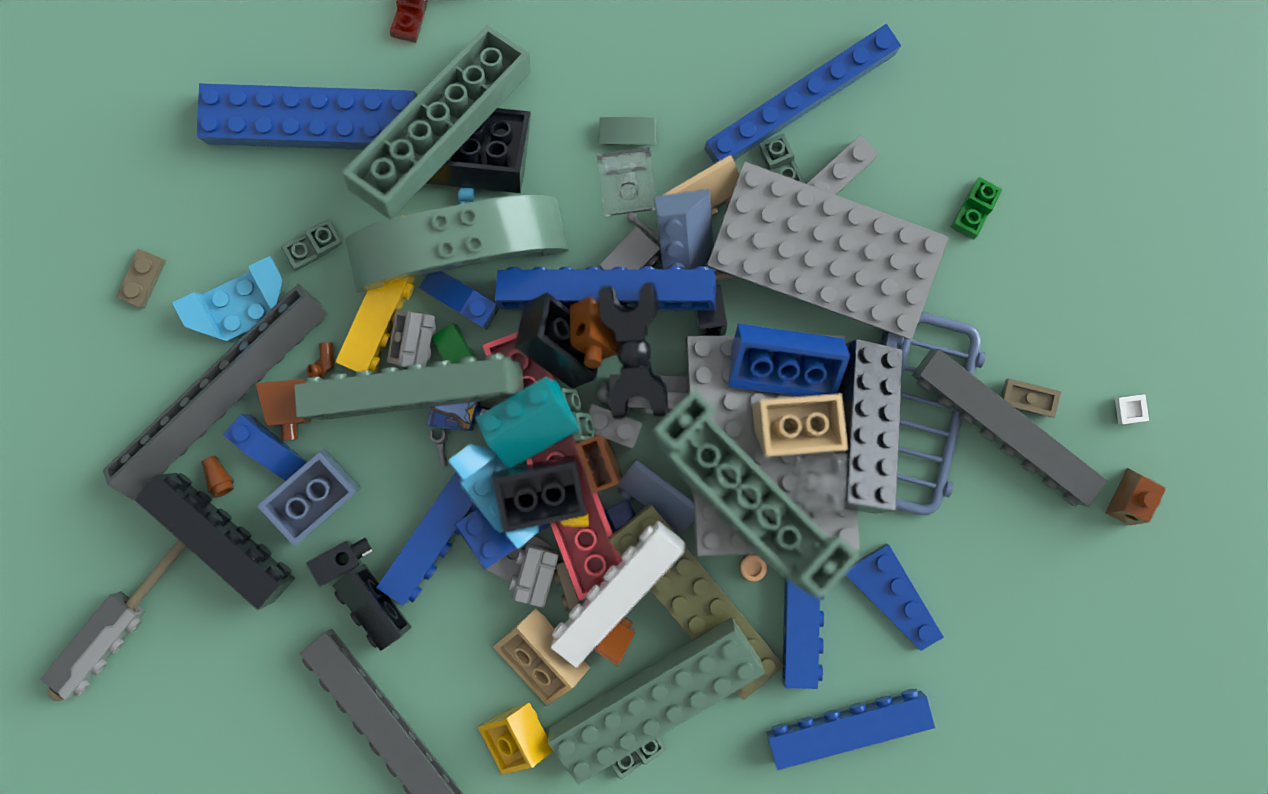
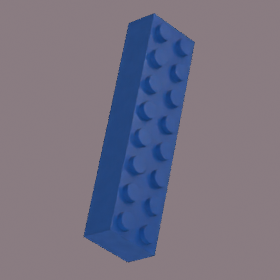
M199 83L197 137L210 145L365 150L418 95L415 91Z

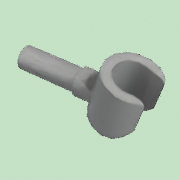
M441 428L442 438L435 440L434 430H431L429 436L436 443L440 466H446L444 443L447 441L448 435Z

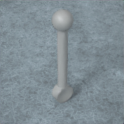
M631 212L628 214L627 219L629 222L637 224L659 243L658 235L642 223L636 213Z

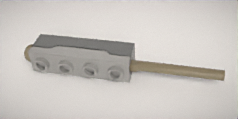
M180 540L175 543L130 598L122 591L109 595L40 680L49 686L47 694L51 700L62 701L75 695L78 697L82 695L90 686L88 682L93 675H98L108 663L105 660L109 655L115 654L124 645L123 638L140 626L142 623L140 618L146 611L139 604L186 548Z

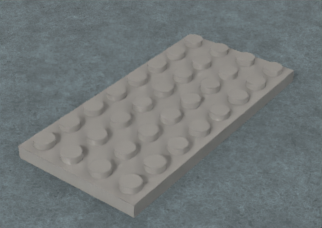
M744 161L707 267L912 340L949 237Z

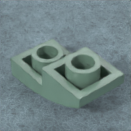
M600 117V145H656L657 118Z
M784 133L759 143L769 171L805 183L794 161L795 155Z
M328 219L306 230L304 235L282 245L281 248L294 271H297L342 244V241Z
M561 388L580 428L578 432L571 436L575 441H584L594 437V422L591 419V414L581 413V400L577 394V389Z
M658 737L612 764L611 767L621 780L642 764H648L667 749Z

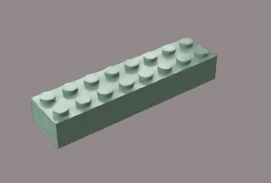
M486 25L342 172L348 190L388 219H392L531 73L529 52Z
M503 354L486 356L487 360L477 361V358L460 359V364H450V361H438L433 363L434 367L414 364L408 365L407 370L383 368L381 373L372 374V371L355 372L356 376L347 377V374L330 375L328 380H322L321 377L305 378V383L294 384L296 414L299 418L326 420L510 398L524 390L522 363L512 361V357H503Z
M733 617L550 726L548 744L579 785L764 675L761 659Z

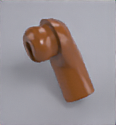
M332 342L319 343L320 358L314 364H309L306 369V373L310 378H323L333 368L334 354Z

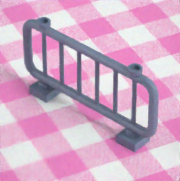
M921 313L918 324L925 323L966 334L970 339L968 354L913 339L908 340L883 331L880 345L893 348L898 346V349L903 350L902 376L904 370L913 373L916 370L915 367L905 365L910 344L930 350L940 349L945 354L966 359L964 369L974 375L975 367L982 368L985 362L986 354L980 352V334L975 327L967 323L929 313ZM901 392V397L948 409L938 401ZM953 407L949 409L953 411L948 431L900 419V425L943 435L947 438L942 457L898 446V452L940 462L935 483L897 474V479L934 488L932 498L926 505L896 498L897 510L917 515H929L940 507L943 496L948 498L951 496L953 482L947 481L962 423V420L958 417L960 413Z

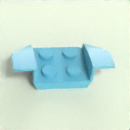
M268 256L249 265L250 272L206 293L199 294L193 292L172 302L183 325L192 330L229 342L244 336L278 303L283 279L272 257Z
M468 445L452 457L449 462L462 478L459 481L462 489L491 526L501 533L503 532L492 474L493 472L509 468L492 448ZM539 526L506 532L505 534L518 549L538 532Z

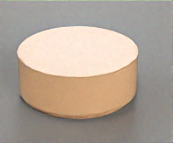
M748 554L740 562V572L749 581H759L767 572L766 562L757 554Z

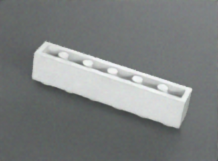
M660 521L653 527L648 526L639 537L641 541L635 547L631 545L627 548L621 557V563L617 567L612 565L603 577L605 580L601 585L595 584L586 595L587 600L582 605L578 603L569 614L570 619L565 624L559 623L552 632L554 638L551 648L576 668L683 553L684 541Z

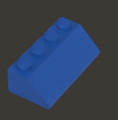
M738 323L731 349L728 386L799 397L835 395L838 393L850 355L844 338Z

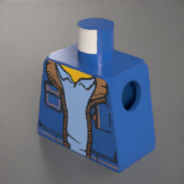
M481 401L431 407L426 426L472 431L476 421L475 418L491 408L480 406Z

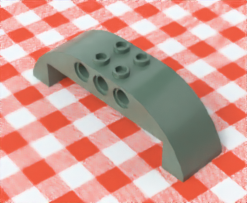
M547 195L508 196L413 213L370 225L345 238L356 292L384 287L383 282L534 252L541 251L542 256L569 250L558 199Z
M693 390L653 430L663 453L695 493L759 557L791 583L808 594L822 599L860 556L840 536L828 538L709 417L715 409L696 390Z

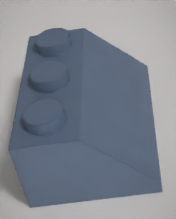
M710 190L655 196L662 269L672 266L682 269H694L698 266H704L708 262L713 249Z
M636 458L618 484L621 488L618 492L629 501L635 498L642 503L641 510L651 503L674 532L678 530L680 533H683L694 521L693 500Z

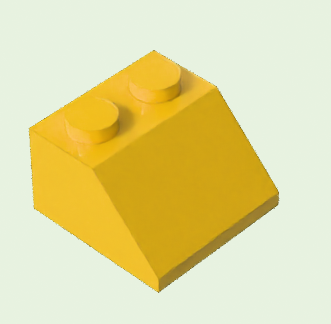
M530 702L513 707L477 727L502 775L532 768L553 752L548 744V734L541 726L537 713L532 708Z

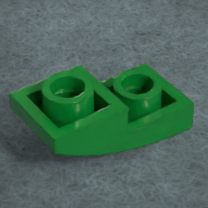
M979 177L962 204L951 228L974 240L979 235L988 214L994 209L1003 189Z
M451 323L432 336L443 360L450 361V364H460V359L477 358L474 350L468 347L458 325L455 323Z

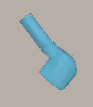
M461 188L459 190L458 205L474 202L475 189Z

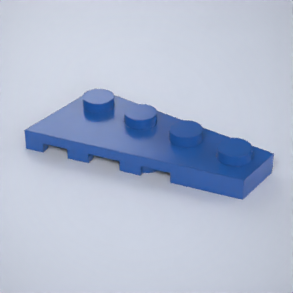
M889 544L883 545L856 561L845 573L920 651L944 638Z

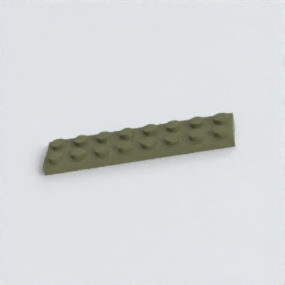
M650 503L613 533L608 540L622 556L631 545L635 547L641 541L639 537L648 526L653 527L658 521L673 533L675 532ZM684 544L683 553L655 582L650 590L692 640L733 617L760 657L765 673L736 691L745 700L785 666Z

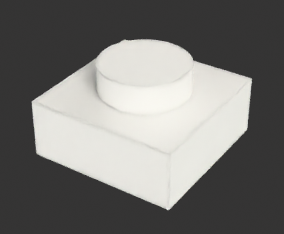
M1145 394L1115 398L1118 424L1149 421Z

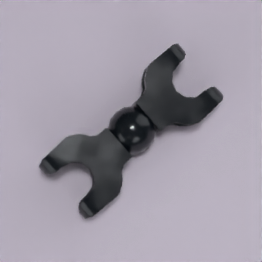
M653 282L643 284L639 291V305L634 308H627L621 305L616 296V290L612 286H601L598 293L600 319L615 332L616 341L619 342L616 353L618 360L622 364L620 378L609 393L612 417L616 420L624 419L629 410V398L636 395L643 396L649 401L654 416L664 417L668 411L667 384L660 376L653 372L651 361L648 362L651 358V347L645 339L648 335V324L651 323L659 310L656 285Z

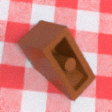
M624 616L594 648V651L618 666L635 634L634 627L631 626L633 622Z

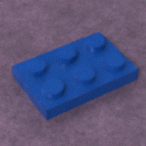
M479 509L454 524L484 570L516 549L504 532L499 533ZM550 523L540 525L535 535L550 526Z

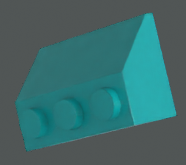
M546 377L475 418L486 443L509 469L520 465L580 430L558 382Z

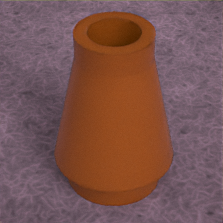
M217 456L208 457L201 462L208 493H212L213 497L217 498L234 490V480L221 465Z

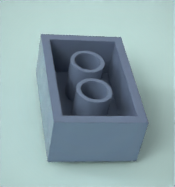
M324 448L257 505V507L295 546L356 494L361 487Z

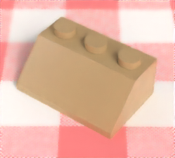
M729 155L663 195L709 189L711 217L719 213V207L729 204L739 172L732 156Z
M841 394L759 400L752 404L754 431L765 457L848 450Z
M535 608L501 638L493 648L544 704L548 706L570 691L587 673L590 667L583 660L576 668L551 648L554 638L552 632L555 628Z

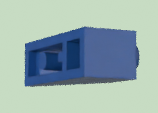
M443 271L427 273L419 286V289L486 330L500 309L496 303Z
M240 414L223 434L242 452L285 481L307 463L306 460L252 415Z

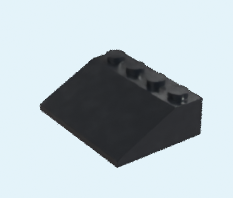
M497 108L425 184L521 193L531 111Z

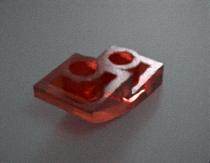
M397 0V11L390 28L391 37L417 43L428 0Z

